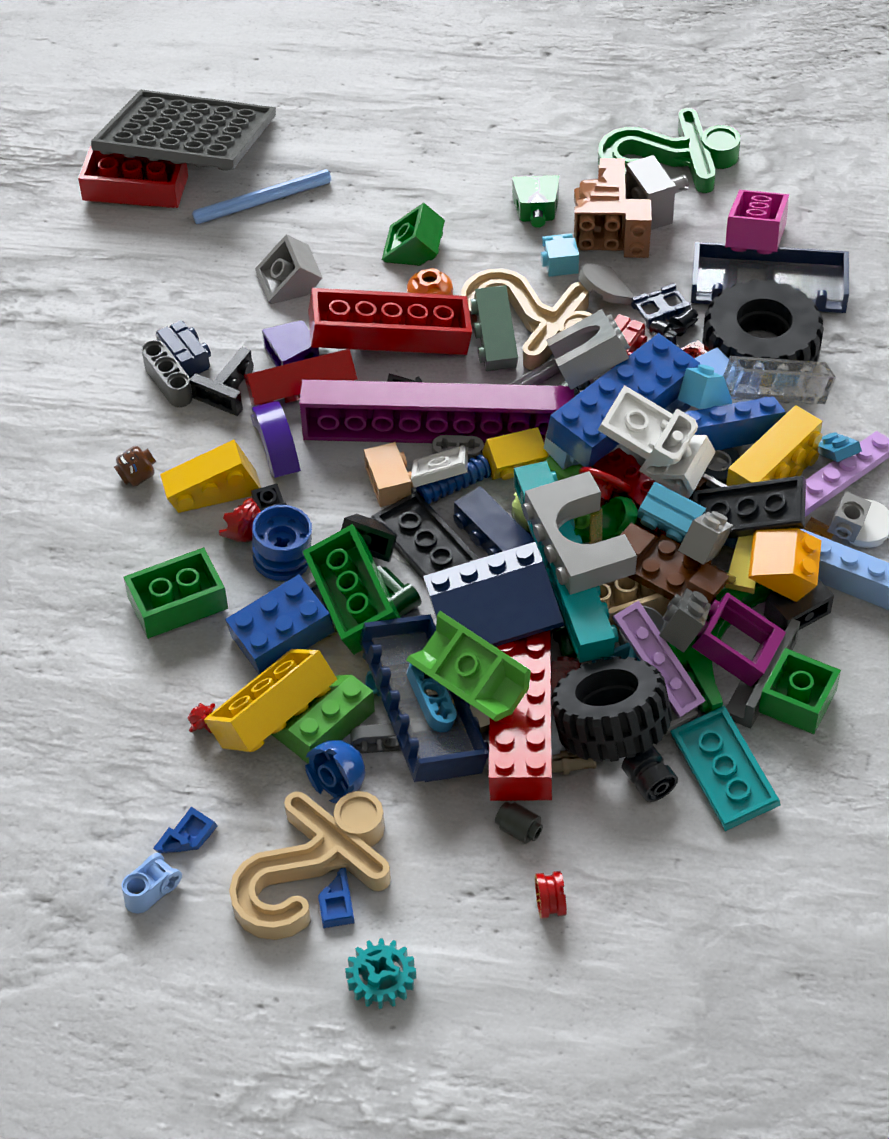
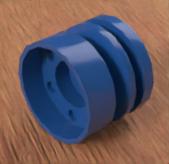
M274 505L265 508L257 514L253 521L252 529L253 564L256 570L264 577L275 581H288L298 574L301 576L307 571L309 566L302 551L311 547L312 523L308 515L299 508L290 505Z

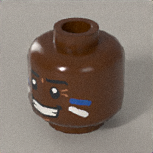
M132 446L116 457L117 465L114 468L125 485L130 483L132 486H138L155 473L152 465L156 463V460L148 448L143 451L139 446Z

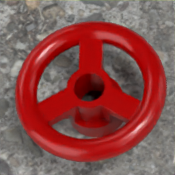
M581 467L579 469V474L590 471L601 491V501L609 502L612 495L611 492L623 495L632 492V488L628 483L611 474L590 467Z

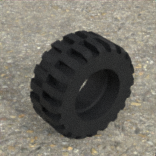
M612 657L609 660L602 658L591 664L585 663L580 666V669H573L567 673L566 678H562L558 682L551 696L552 712L561 744L570 753L584 760L591 758L594 762H603V760L613 762L619 761V758L623 757L628 759L635 757L636 753L641 751L644 753L650 750L652 744L657 745L663 736L666 735L672 721L666 683L661 672L644 660L639 662L636 658L632 657L627 659Z

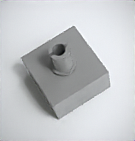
M654 155L626 163V199H651V230L672 224L675 193L689 189L687 177L681 175L670 179Z

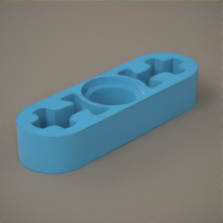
M409 664L407 677L429 727L437 732L449 731L453 727L457 712L446 687L427 674L424 677V673ZM424 690H434L438 693L439 697H429L425 694Z

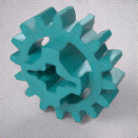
M380 938L378 945L375 946L368 940L366 941L367 949L363 950L360 947H356V957H348L349 967L345 968L348 990H354L356 1001L365 997V1006L367 1007L373 1001L377 1002L379 1009H382L384 1002L387 1001L394 1007L396 1006L395 998L399 997L402 1000H406V990L414 989L413 979L417 978L414 957L408 956L405 946L397 950L395 940L389 946L385 945L383 938ZM397 962L400 967L394 965V963ZM359 975H362L363 980L368 981L367 986L362 982Z

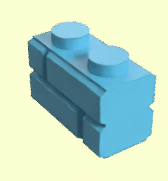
M654 482L638 510V518L641 519L640 522L645 527L651 530L658 528L666 532L667 537L681 543L692 521L705 514L706 508Z

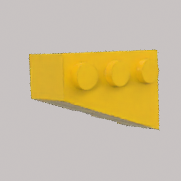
M234 439L160 474L166 497L178 513L251 497V490L261 488L256 469Z

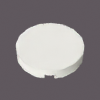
M865 499L872 502L857 538L854 543H849L863 548L878 547L883 544L884 540L889 539V510L879 502Z

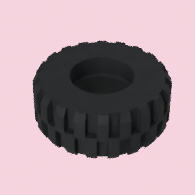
M754 279L746 283L739 282L731 288L727 287L721 291L718 297L716 296L710 302L704 318L702 347L704 348V354L717 347L738 368L734 379L736 382L763 389H780L789 383L792 385L801 380V377L809 374L813 366L818 362L824 331L823 317L813 300H809L803 291L794 289L792 285L787 283L781 284L775 280L768 279L767 281ZM763 330L774 333L778 337L759 338L746 332Z

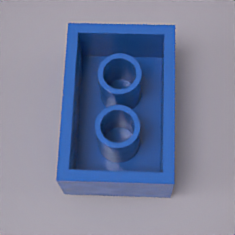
M299 574L225 619L232 639L258 674H261L289 650H306L335 632L330 613Z

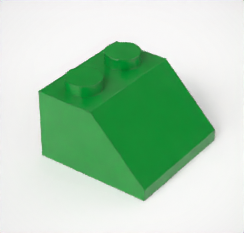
M423 202L390 225L381 260L385 263L421 266L428 260L435 259L439 253L445 220Z

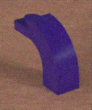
M275 401L252 407L253 414H250L252 424L260 434L270 474L276 478L300 472L301 469L293 437L280 403Z

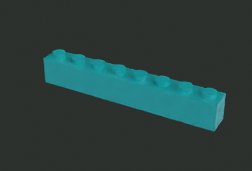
M547 461L514 468V488L521 507L525 503V491L558 481L555 471H550ZM574 519L565 522L558 529L568 540L583 544L580 535H575ZM528 520L529 529L544 562L579 663L614 655L615 643L619 640L616 626L609 623L607 603L601 602L599 597L601 595L600 586L570 595L566 586L559 583L556 576V568L553 563L547 561L542 541L538 542L536 540L531 520Z

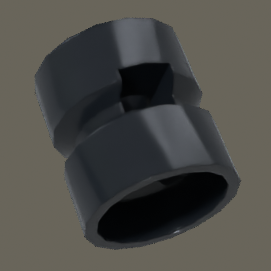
M653 744L651 749L644 753L641 751L636 753L635 757L629 759L625 757L621 768L632 783H636L635 787L647 802H655L664 798L678 783V777L669 765H664L663 757Z

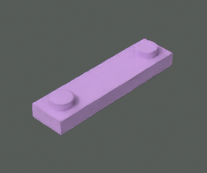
M639 600L613 616V620L640 661L648 662L661 672L665 679L670 706L678 718L705 702V699L667 642L659 636V630Z

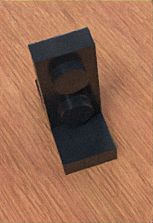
M241 347L214 380L195 373L190 379L193 399L238 416L243 410L241 391H238V388L245 379L244 375L252 373L254 368L251 350Z

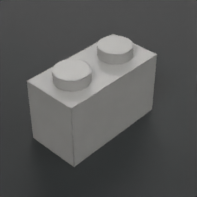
M715 511L707 512L692 521L678 551L704 565L719 555L733 525L727 522L728 519L724 515Z

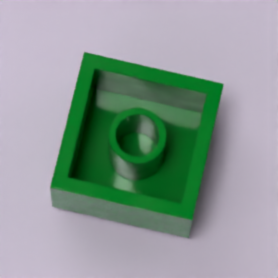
M785 648L761 692L759 712L815 734L837 691L841 670Z

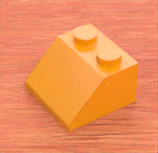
M798 528L756 530L753 533L748 578L795 602L799 601L817 586L822 540Z

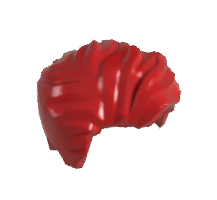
M252 498L246 499L233 512L224 513L223 519L228 527L219 530V536L238 542L248 543L252 541L253 521L257 514L261 512L259 506H257Z

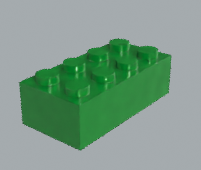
M353 524L302 551L339 636L353 655L362 651L359 640L364 623L400 618L367 544Z

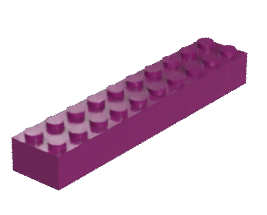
M302 380L299 406L303 440L432 444L433 440L441 435L476 436L485 445L487 439L538 427L545 443L550 415L574 398V388L571 390L569 386Z

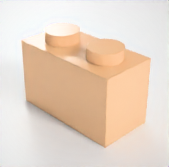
M396 442L364 449L365 469L380 507L394 504L411 495V488L414 487L411 480L412 472H407L404 452H399Z

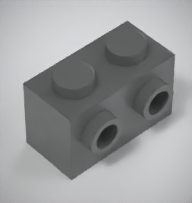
M686 588L681 596L676 594L668 604V610L662 618L665 621L659 636L684 653L705 625L711 607L707 598L697 591H690L688 588Z

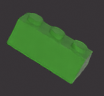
M336 675L338 680L329 686V692L319 698H314L308 703L309 707L306 711L297 716H292L286 721L287 725L284 729L271 735L306 763H309V757H306L307 753L321 743L343 740L350 734L353 728L359 726L375 712L373 690L353 675Z

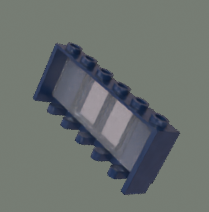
M695 242L691 303L710 304L716 296L718 297L721 291L727 287L731 288L736 283H746L754 279L767 281L768 279L775 280L781 284L787 283L796 290L800 289L808 296L809 300H813L819 312L846 313L849 298V252L778 247L777 252L772 251L771 254H761L753 249H747L743 252L733 251L731 247H725V244Z
M431 614L366 622L363 625L359 640L414 782H432L482 774L485 763L489 758V744L486 740H483L477 717L473 716L468 702L447 689L457 716L453 727L449 731L437 732L429 727L408 680L407 669L410 663L406 659L409 655L423 650L436 631V625ZM424 690L425 694L429 697H439L438 693L434 690Z

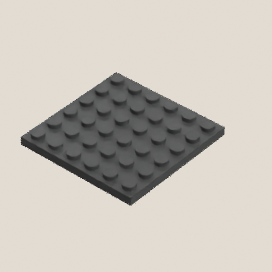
M140 89L91 140V150L100 151L102 154H124L125 157L129 158L137 156L147 157L151 161L169 160L173 164L191 163L196 167L213 166L218 167L219 170L228 171L237 166L276 117V107Z

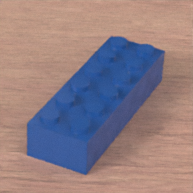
M658 333L630 354L629 359L613 367L551 414L546 438L584 467H591L620 444L598 431V428L624 385L665 409L678 399L686 368H698L700 362Z

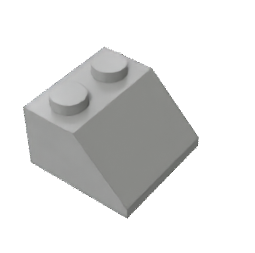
M287 234L255 268L266 298L271 304L307 296L311 289L316 287L323 279L309 245Z

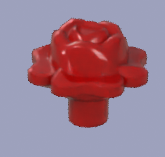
M199 703L198 706L191 710L187 717L191 723L189 732L205 728L208 732L212 733L204 719L215 709L214 703L209 706Z

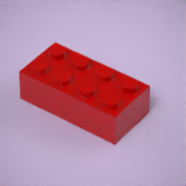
M90 146L78 181L83 201L178 208L188 179L187 163L173 164L169 160L162 159L151 161L147 157L140 156L129 158L125 157L124 154L118 153L102 154L100 151L91 150Z

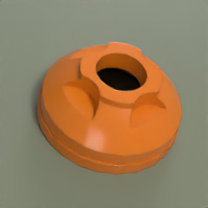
M430 268L417 272L409 279L407 293L453 295V285L451 279L445 273ZM435 277L436 280L434 282H425L423 278Z

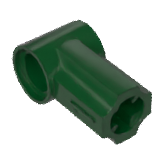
M377 566L400 618L421 605V597L414 586L409 583L404 585L386 566Z

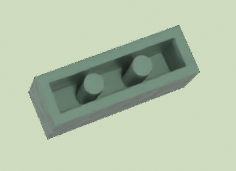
M506 285L475 289L474 299H470L472 315L476 314L478 322L474 323L475 338H480L481 347H478L479 362H484L485 372L517 368L518 353Z

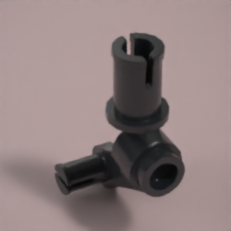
M688 307L677 317H671L668 322L654 320L649 327V333L653 337L660 333L679 347L676 342V335L682 336L689 326L696 323L699 319L697 318L698 313L692 307Z

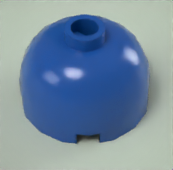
M342 740L326 741L307 753L306 757H309V763L305 765V771L308 779L320 795L325 790L334 797L329 800L330 802L337 803L341 797L348 793L356 792L361 788L366 775L362 755L352 745Z

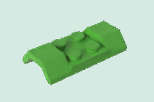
M441 611L437 614L436 631L424 649L409 655L406 659L410 664L494 721L511 715L529 690L530 669Z

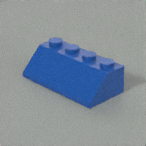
M772 396L750 401H740L728 405L713 406L706 409L690 410L684 413L696 420L698 428L694 435H707L716 451L756 443L786 414V411L775 397Z

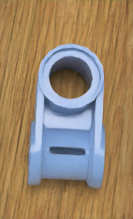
M154 853L149 856L143 864L127 875L122 881L123 897L127 910L137 914L149 910L158 900L177 887L182 878L181 871L176 868L172 869L164 862V857L160 853Z

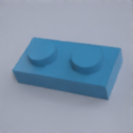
M837 432L823 436L818 446L819 455L836 462L862 452L859 441Z

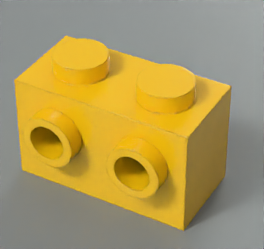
M538 427L487 439L482 450L484 457L489 462L492 480L502 478V480L511 479L514 477V468L544 462L549 457L544 449V442Z

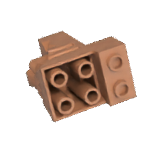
M600 158L598 179L583 180L580 182L579 187L574 189V238L578 250L624 251V258H649L652 222L651 199H626L625 159Z

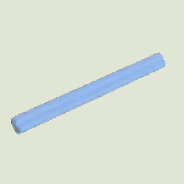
M325 169L194 210L192 216L196 224H201L329 184L331 182V175Z

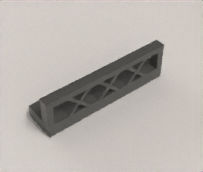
M791 619L785 631L786 634L765 673L751 687L743 681L739 682L726 707L735 723L750 729L752 728L760 713L761 692L784 649L793 650L797 642L800 621Z

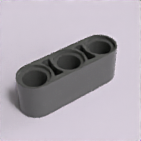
M151 340L144 343L142 346V356L148 375L172 406L185 407L189 405L193 397L187 373L161 341Z

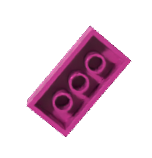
M739 190L727 219L725 247H731L733 251L743 252L747 249L757 250L761 254H771L772 251L777 252L787 222L789 194Z

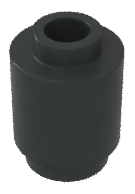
M506 801L503 803L495 817V823L500 825V830L525 844L531 840L536 841L543 829V825L540 824L541 817L516 802L511 804Z

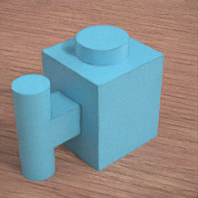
M573 234L543 236L542 245L545 247V251L541 252L542 267L547 268L548 276L578 274L579 252Z

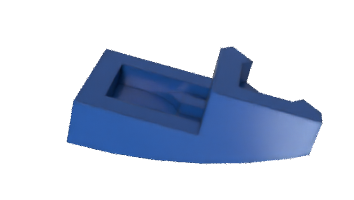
M191 806L174 830L169 827L153 849L158 853L198 850L218 825L215 821Z

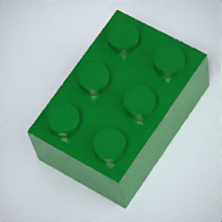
M204 547L123 576L127 597L147 639L228 609L225 587Z

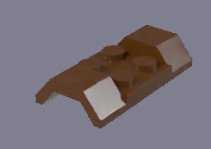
M630 523L621 534L626 535L637 555L636 572L634 575L627 577L669 600H672L676 594L681 596L686 588H688L692 592L697 591L707 598L708 603L712 605L715 597L727 583L733 584L736 581L735 576L712 565L711 560L703 565L678 551L681 544L663 534L658 536L633 523Z

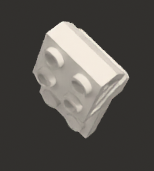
M625 385L598 428V431L645 458L639 470L640 472L687 499L694 492L715 454V450L707 435H694L698 428L694 418L679 409H676L672 414Z

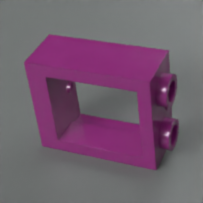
M726 593L720 601L714 599L708 613L709 617L697 634L692 648L751 687L765 673L786 632L729 593ZM720 617L761 644L752 661L711 634Z

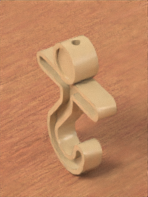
M488 269L476 273L465 282L461 290V296H467L471 326L474 327V323L478 322L476 314L472 315L470 299H474L475 289L506 285L511 305L526 329L532 332V335L523 345V365L529 370L544 364L552 355L546 339L592 315L590 312H585L589 306V291L580 282L572 284L554 307L547 306L540 301L524 276L506 269Z
M296 791L287 795L284 801L287 820L311 841L303 845L256 853L243 861L233 874L229 888L232 907L236 920L245 931L258 938L278 940L292 937L310 924L309 904L302 896H292L284 902L275 905L265 904L258 899L259 894L269 885L320 877L333 869L345 867L346 870L373 891H382L390 885L389 863L371 848L380 841L385 830L382 804L376 796L362 791L348 793L341 797L335 805L333 817L302 792Z

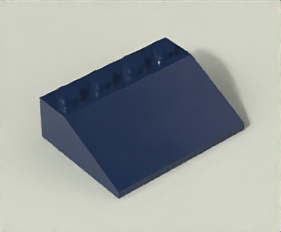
M536 542L423 576L436 620L437 614L441 611L495 647L564 626Z

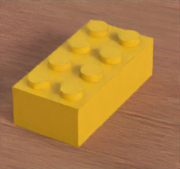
M795 405L728 468L726 485L732 486L801 476L803 470L808 466H813L819 457L818 446L823 436L821 433L823 421Z
M291 649L208 715L204 721L223 749L254 752L264 745V739L270 734L278 733L287 725L286 721L292 716H297L306 711L309 707L308 703L314 698H319L329 692V686L338 679L320 650Z

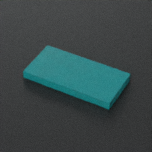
M725 706L670 731L674 742L724 831L781 806L777 794Z

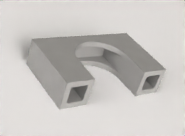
M602 309L546 339L556 358L555 361L571 390L629 359L625 350L630 348L623 333L612 315L606 316Z
M590 471L525 491V503L522 504L523 515L527 521L531 520L536 540L538 542L542 541L547 561L554 564L559 583L566 586L570 595L634 575L636 572L637 555L625 534L594 544H579L568 540L558 530L565 522L600 510L601 491Z

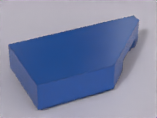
M345 867L337 872L335 879L318 895L323 929L355 923Z

